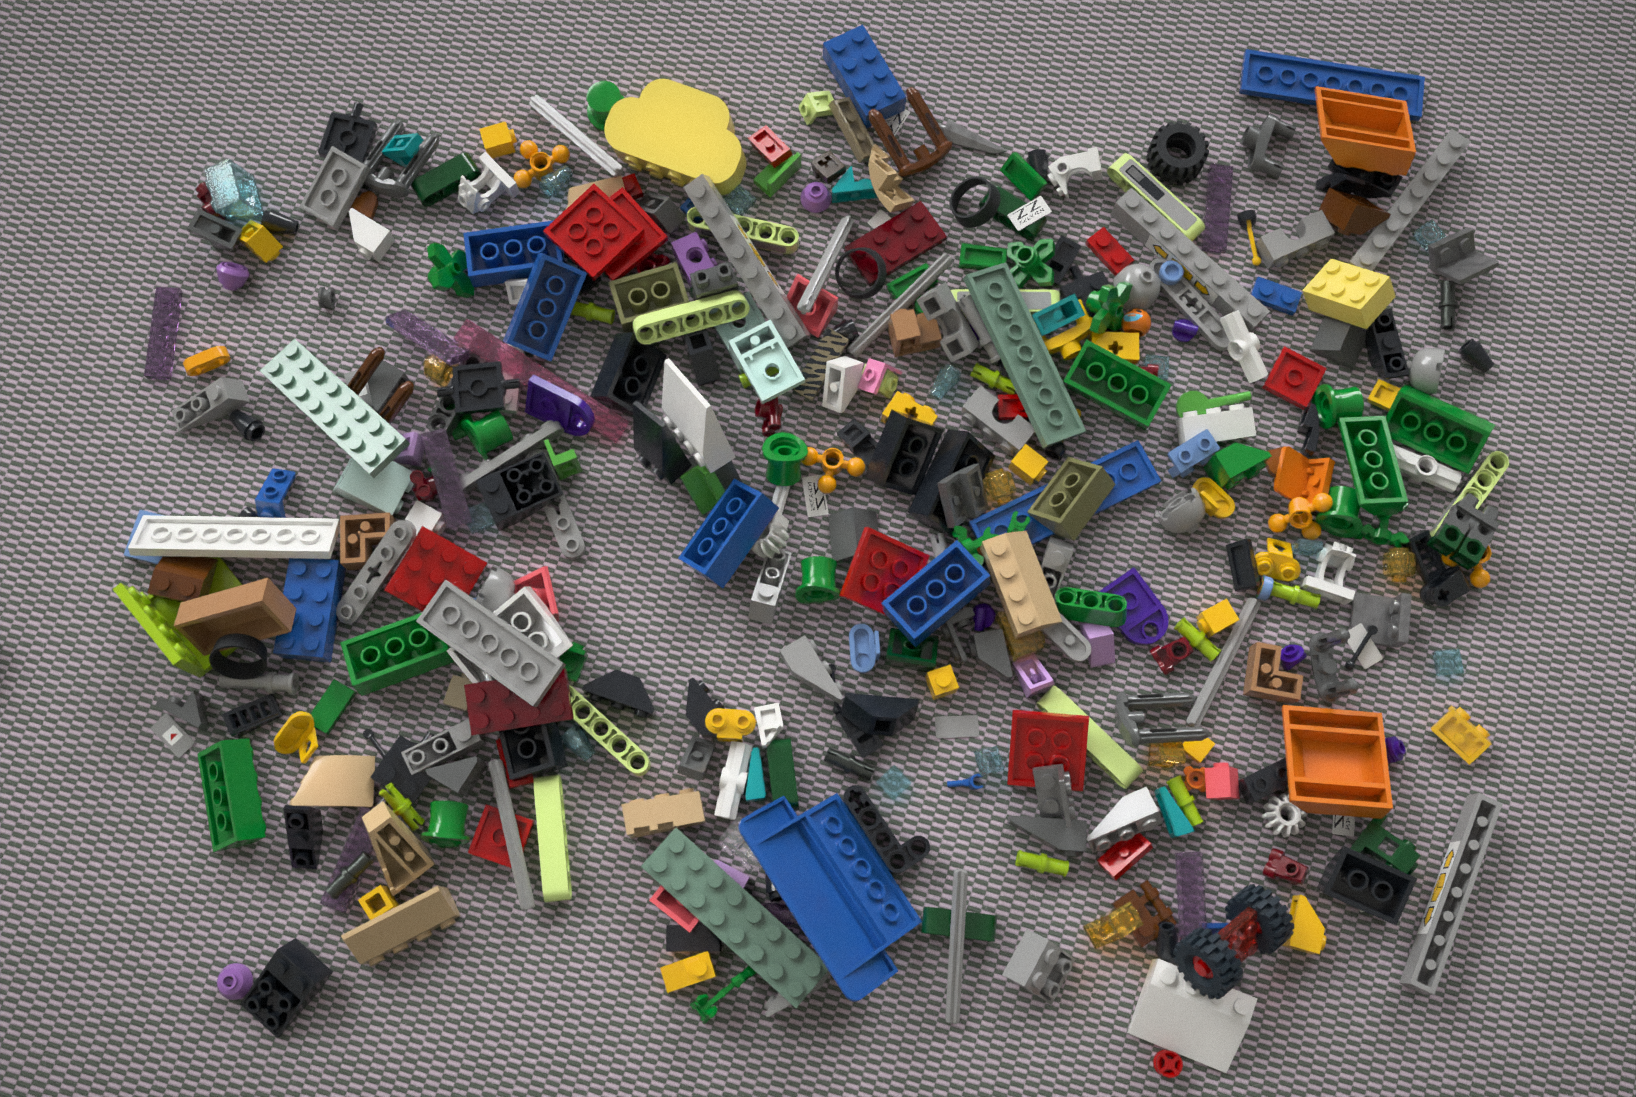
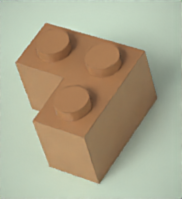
M899 309L890 314L888 335L894 357L940 348L942 338L937 320L932 319L928 321L924 313L915 316L914 309Z
M390 512L340 516V564L347 570H361L372 555V545H378L390 526L396 522V519Z
M1256 642L1249 647L1243 695L1293 704L1301 699L1303 675L1279 671L1282 646Z

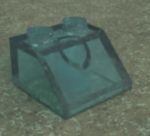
M230 159L204 169L207 178L205 183L212 197L211 206L216 213L223 215L227 219H261L263 217L264 211L253 175Z

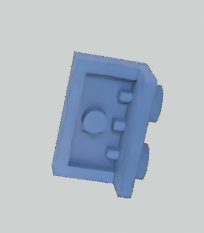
M1208 429L1168 452V457L1174 464L1168 470L1172 478L1179 474L1182 478L1194 471L1193 465L1200 462L1203 466L1211 459L1212 454L1220 449Z

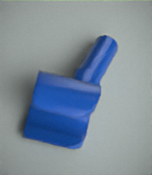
M974 774L968 779L947 781V786L969 787L971 790H978L983 785H974L973 779L983 776L981 774Z

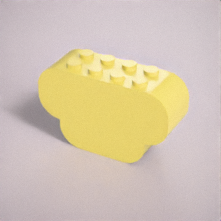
M657 79L650 82L643 89L640 98L628 97L621 99L613 105L608 114L604 127L605 137L616 155L623 162L629 164L628 167L639 172L642 169L647 170L651 176L658 179L663 177L669 178L673 184L681 187L704 174L710 177L721 195L733 192L740 185L746 170V157L738 138L734 135L735 127L729 110L719 97L669 79Z

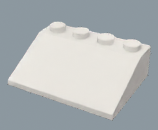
M669 358L665 360L662 410L666 417L663 418V421L670 431L673 430L680 443L683 442L690 455L694 453L693 456L700 467L705 466L712 473L736 457L711 405Z
M524 586L493 612L556 658L573 646L547 606L530 586ZM452 647L447 650L448 654L472 683L496 680Z
M1152 959L1127 1033L1227 1073L1250 1024L1257 998L1232 989L1220 999H1209L1208 995L1202 996L1199 989L1194 990L1191 987L1192 984L1183 979L1185 975L1183 972L1179 973L1178 966L1161 959Z

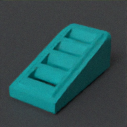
M758 747L753 748L751 752L745 796L746 802L766 800L761 754Z
M1166 787L1154 790L1169 837L1172 839L1194 832L1192 825Z

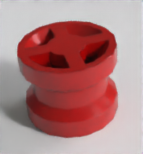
M1160 1050L1154 1055L1153 1067L1159 1075L1174 1078L1181 1073L1183 1061L1176 1052Z

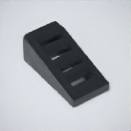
M1419 530L1407 536L1409 542L1402 544L1414 567L1416 562V570L1424 584H1427L1440 575L1442 571L1446 570L1438 551L1427 545L1431 539L1429 530ZM1420 540L1421 543L1415 545V542ZM1425 549L1426 552L1420 555L1419 551ZM1430 557L1431 561L1424 564L1423 560ZM1433 566L1436 567V570L1430 573L1427 572V569Z
M274 694L266 695L222 714L228 731L234 738H239L283 716ZM268 703L272 712L270 715L265 710L264 704ZM257 707L262 716V718L260 719L257 718V715L254 711V709ZM247 712L252 721L250 723L247 722L244 715ZM238 717L241 727L237 726L235 718Z

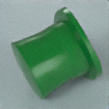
M610 81L596 82L588 89L586 96L588 119L595 128L603 132L611 108L619 100L625 98L620 94L619 88Z
M1328 384L1320 385L1315 390L1311 401L1312 404L1316 405L1319 426L1323 429H1331L1338 422L1339 418L1362 417L1363 396L1359 388L1355 386L1333 389Z
M492 411L474 422H470L468 419L461 422L463 431L484 460L488 459L487 453L498 446L514 440L509 425L499 411Z
M784 432L771 435L762 446V454L768 460L766 478L769 482L778 486L794 485L801 479V461L807 457L808 448L804 441L796 435Z
M1347 486L1331 487L1328 495L1331 496L1333 505L1330 510L1318 513L1315 519L1322 529L1337 537L1352 538L1359 535L1363 528V522L1359 518L1361 507L1359 506L1356 490Z
M812 556L801 561L802 583L795 590V598L798 602L818 604L841 598L839 596L841 591L836 588L835 583L837 562L834 559L824 556Z
M441 800L431 802L428 832L421 833L422 840L430 845L442 848L459 847L469 843L470 837L465 836V822L469 806L456 801Z

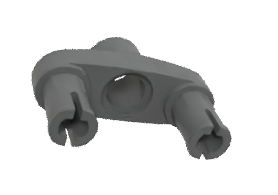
M1271 113L1264 119L1259 129L1249 125L1240 141L1241 145L1250 148L1248 168L1278 178L1284 165L1266 158L1264 154L1272 133L1291 140L1296 126L1280 120L1278 116Z

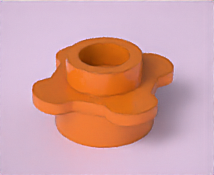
M1191 766L1185 767L1183 773L1185 774L1184 784L1187 790L1197 789L1200 792H1205V767L1200 769H1194ZM1197 777L1198 781H1194L1193 778Z

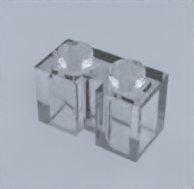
M738 815L719 838L723 843L720 848L731 857L734 854L738 855L742 859L740 864L750 873L754 870L759 873L763 868L739 832L738 824L743 818Z

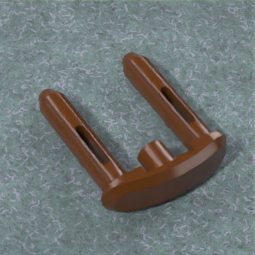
M914 87L907 88V100L936 147V151L931 154L925 144L916 148L913 153L918 159L917 162L910 163L883 115L876 109H871L868 113L870 123L898 168V175L903 178L911 177L930 169L949 153L953 144L952 141L947 140L920 92Z
M377 347L369 353L347 386L357 395L360 394L383 361L385 350L382 347ZM411 381L402 383L379 414L389 424L394 421L413 394L414 384Z

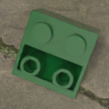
M1235 442L1215 453L1203 468L1210 479L1222 489L1226 488L1229 491L1238 486L1244 478L1250 480L1260 474V470L1267 466L1266 462L1270 459L1271 454L1268 451Z

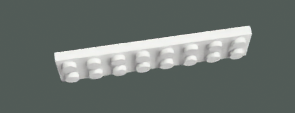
M143 515L128 550L131 556L330 559L340 531V519Z

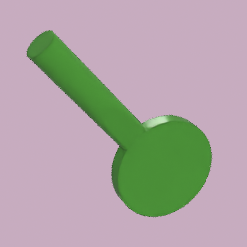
M1188 391L1183 393L1177 400L1176 413L1179 418L1183 417V412L1197 411L1198 415L1206 414V409L1249 401L1252 397L1250 391L1207 399L1199 391Z

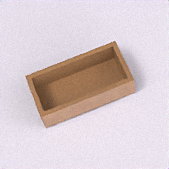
M269 578L181 602L174 627L206 656L211 654L216 641L227 634L240 633L263 640L291 632L296 608ZM234 647L220 649L219 652H220V651H223V650L231 649V648H234Z

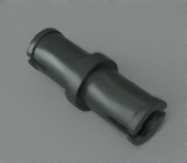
M1450 280L1440 282L1441 301L1438 303V309L1441 310L1440 329L1445 327V330L1456 328L1455 309L1458 308V302L1455 301L1456 282H1451Z
M832 747L828 748L823 762L843 769V772L846 774L850 772L867 781H870L875 770V766L856 759L855 755H846Z
M363 850L348 867L344 866L341 869V873L325 888L326 892L337 900L352 883L356 884L359 881L358 877L375 862L374 859Z

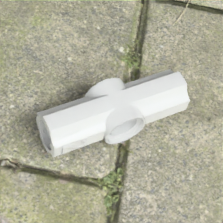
M1239 310L1221 317L1219 320L1230 341L1228 352L1234 360L1240 362L1248 382L1252 383L1267 376L1268 372L1258 352L1260 341L1254 333L1248 331Z
M1393 445L1400 472L1408 474L1415 482L1424 481L1451 493L1456 490L1462 477L1461 472L1437 463L1432 456H1420ZM1419 465L1426 469V473L1420 470Z
M731 741L726 767H723L720 778V793L714 816L736 821L741 795L744 794L747 783V768L750 762L752 745Z

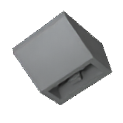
M1026 929L1002 975L1052 1005L1055 997L1060 992L1065 978L1072 969L1075 958L1050 940Z

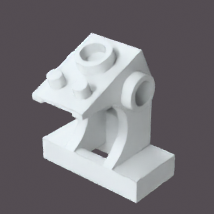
M1097 147L1089 148L1087 152L1060 157L1048 166L1051 172L1047 175L1054 187L1059 185V188L1056 189L1059 196L1065 195L1066 199H1069L1068 181L1073 174L1084 172L1089 174L1094 181L1103 179Z
M486 152L478 157L484 169L483 173L472 182L466 180L463 175L460 180L458 200L472 214L487 210L491 203L505 191L512 198L520 193L516 182ZM485 185L491 189L482 195L478 192Z
M1334 541L1333 545L1326 543L1324 547H1320L1316 556V561H1319L1315 577L1306 576L1300 582V589L1321 594L1322 598L1343 605L1351 602L1355 591L1343 587V578L1345 571H1351L1356 557V554L1352 553L1354 548ZM1327 565L1337 568L1334 580L1324 577Z

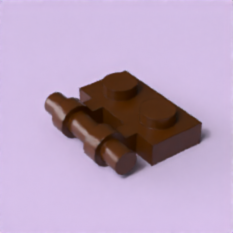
M1148 879L1140 884L1144 891V894L1140 897L1132 889L1111 903L1140 947H1144L1158 937V923L1161 921L1171 922L1174 925L1177 924L1172 916V910L1169 906H1165L1158 896L1160 894L1156 887H1152ZM1148 901L1152 903L1158 912L1153 917L1144 905Z

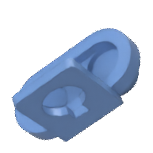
M857 624L849 632L850 662L856 672L867 673L871 671L875 665V660H879L880 657L879 631H875L873 634L872 629L866 624Z

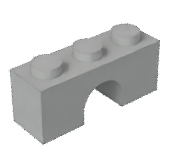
M1322 210L1308 215L1299 221L1295 227L1299 235L1298 240L1288 238L1282 228L1260 237L1256 243V249L1267 269L1275 266L1281 268L1295 257L1301 259L1308 255L1311 250L1315 248L1321 250L1330 244V239L1335 232Z
M946 282L927 291L917 300L927 320L935 319L940 324L943 331V339L940 341V344L950 362L971 354L979 345L975 334Z
M980 385L963 405L961 410L962 418L969 425L977 426L987 439L995 440L999 443L1000 448L1005 453L1016 456L1023 446L1028 444L1034 437L1035 431L1033 426L1020 415H1017L1012 422L1007 424L997 422L992 412L996 409L999 399Z

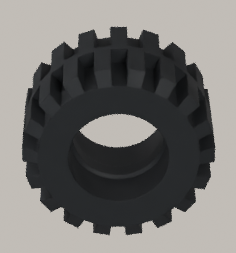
M1177 121L1176 124L1169 122L1166 127L1163 125L1159 128L1158 132L1156 131L1146 156V161L1149 162L1147 167L1149 170H1153L1152 175L1154 177H1160L1159 181L1162 183L1165 180L1168 181V185L1173 186L1174 183H1177L1180 186L1183 185L1184 181L1187 184L1190 183L1193 178L1199 175L1209 155V150L1207 149L1209 143L1204 141L1206 138L1204 132L1199 133L1200 128L1197 126L1195 128L1191 127L1192 123L1189 122L1182 124V121ZM1167 148H1179L1186 153L1188 158L1176 159L1168 153Z

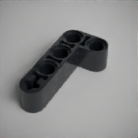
M852 785L845 790L843 796L844 804L890 873H903L929 854L930 843L923 836H914L900 845L862 787ZM851 792L855 795L858 793L861 795L859 803L862 807L865 803L868 805L858 814L855 812V810L859 809L855 801L849 802ZM864 813H872L876 818L875 824L871 826L865 825L862 822V815ZM877 835H887L890 839L889 845L887 847L878 846L876 843ZM920 841L924 844L925 851L923 854L917 855L912 852L911 845L913 842ZM899 855L903 858L904 865L901 869H895L891 866L890 859L892 856Z

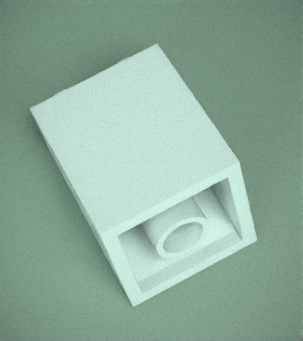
M350 458L332 492L378 513L390 512L391 515L393 513L398 514L404 503L401 500L404 492L409 493L413 486L410 480V474L413 471L392 461L373 478L353 458Z

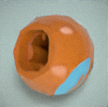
M1131 309L1124 314L1121 322L1122 329L1126 333H1139V337H1142L1150 330L1151 318L1142 309Z

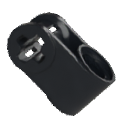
M1453 566L1442 571L1440 575L1425 584L1420 590V599L1427 605L1436 604L1445 607L1460 596L1468 593L1471 587L1461 567Z

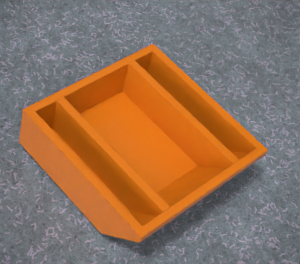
M1315 87L1321 142L1336 165H1341L1345 168H1361L1369 172H1385L1389 175H1407L1416 154V148L1406 101Z
M1291 705L1282 706L1290 803L1306 813L1382 819L1393 809L1382 713Z

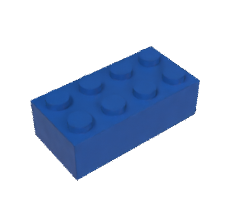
M863 24L823 43V59L846 98L850 97L866 129L872 126L868 114L871 109L879 111L885 120L905 111L906 95Z
M553 221L463 233L468 277L473 287L502 284L509 279L528 278L538 253L546 254L565 263L564 252L546 237L543 232Z
M538 253L503 342L552 361L587 273L546 254Z
M733 479L678 559L698 574L724 588L764 529L773 519L779 507L763 493Z
M956 540L881 603L883 612L916 647L990 585V574Z
M289 558L283 594L295 606L296 613L291 632L276 636L274 654L284 659L331 663L338 622L336 608L342 598L346 568L340 564L339 560Z

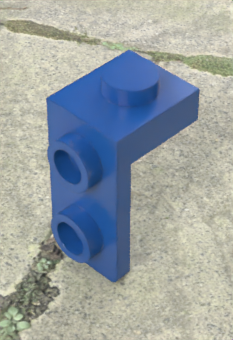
M275 468L270 471L255 498L258 517L286 518L283 500L296 477L294 471Z

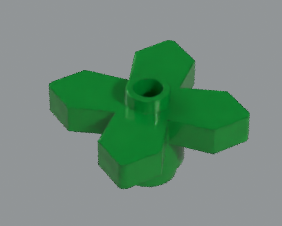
M1041 239L1034 247L1025 246L1021 241L1008 243L1007 256L1016 264L1010 269V272L1018 288H1022L1030 277L1040 287L1052 286L1054 284V271L1045 264L1055 255L1053 239Z
M434 242L428 245V258L435 265L428 272V280L433 289L444 292L452 287L457 296L463 298L473 296L474 287L470 279L463 272L467 269L466 252L456 250L450 255L442 244Z
M1124 281L1119 282L1116 287L1110 284L1103 285L1101 290L1090 293L1086 307L1095 314L1091 322L1090 331L1101 334L1107 328L1111 330L1121 328V322L1124 317L1123 305L1129 299L1133 284Z

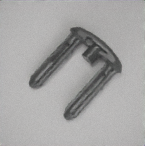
M396 120L389 125L363 162V164L371 168L363 184L379 194L397 198L409 195L408 188L439 145L440 139L436 133L426 137L420 146V150L410 160L397 181L392 180L395 174L386 167H382L377 176L373 175L374 171L385 157L382 153L383 149L395 135H400L403 131L404 124L401 120Z
M1345 628L1329 633H1316L1309 642L1312 671L1319 697L1327 703H1334L1343 696L1355 694L1360 688L1359 682L1355 679L1337 680V663L1333 658V647L1348 642L1350 633Z
M1121 691L1116 696V725L1121 736L1132 748H1138L1139 744L1202 741L1209 737V730L1201 726L1138 729L1137 727L1144 726L1143 712H1129V709L1187 707L1196 701L1195 696L1190 693L1126 695L1124 691Z

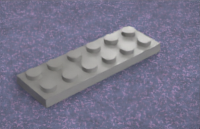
M447 580L443 582L416 621L533 707L538 706L566 666L562 661Z

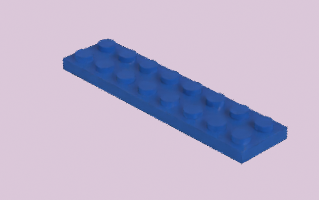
M1246 49L1243 55L1239 94L1316 105L1315 87L1318 86L1406 101L1410 120L1419 121L1422 117L1425 76Z
M1139 440L1091 462L1092 464L1102 466L1116 484L1094 515L1161 483L1160 477ZM1048 484L969 521L968 525L975 538L978 539L983 536V532L987 527L991 528V534L1002 535L1007 533L1011 517L1015 511H1018L1016 519L1020 523H1023L1027 516L1030 517V522L1024 531H1027L1032 546L1055 535L1054 532L1027 513Z

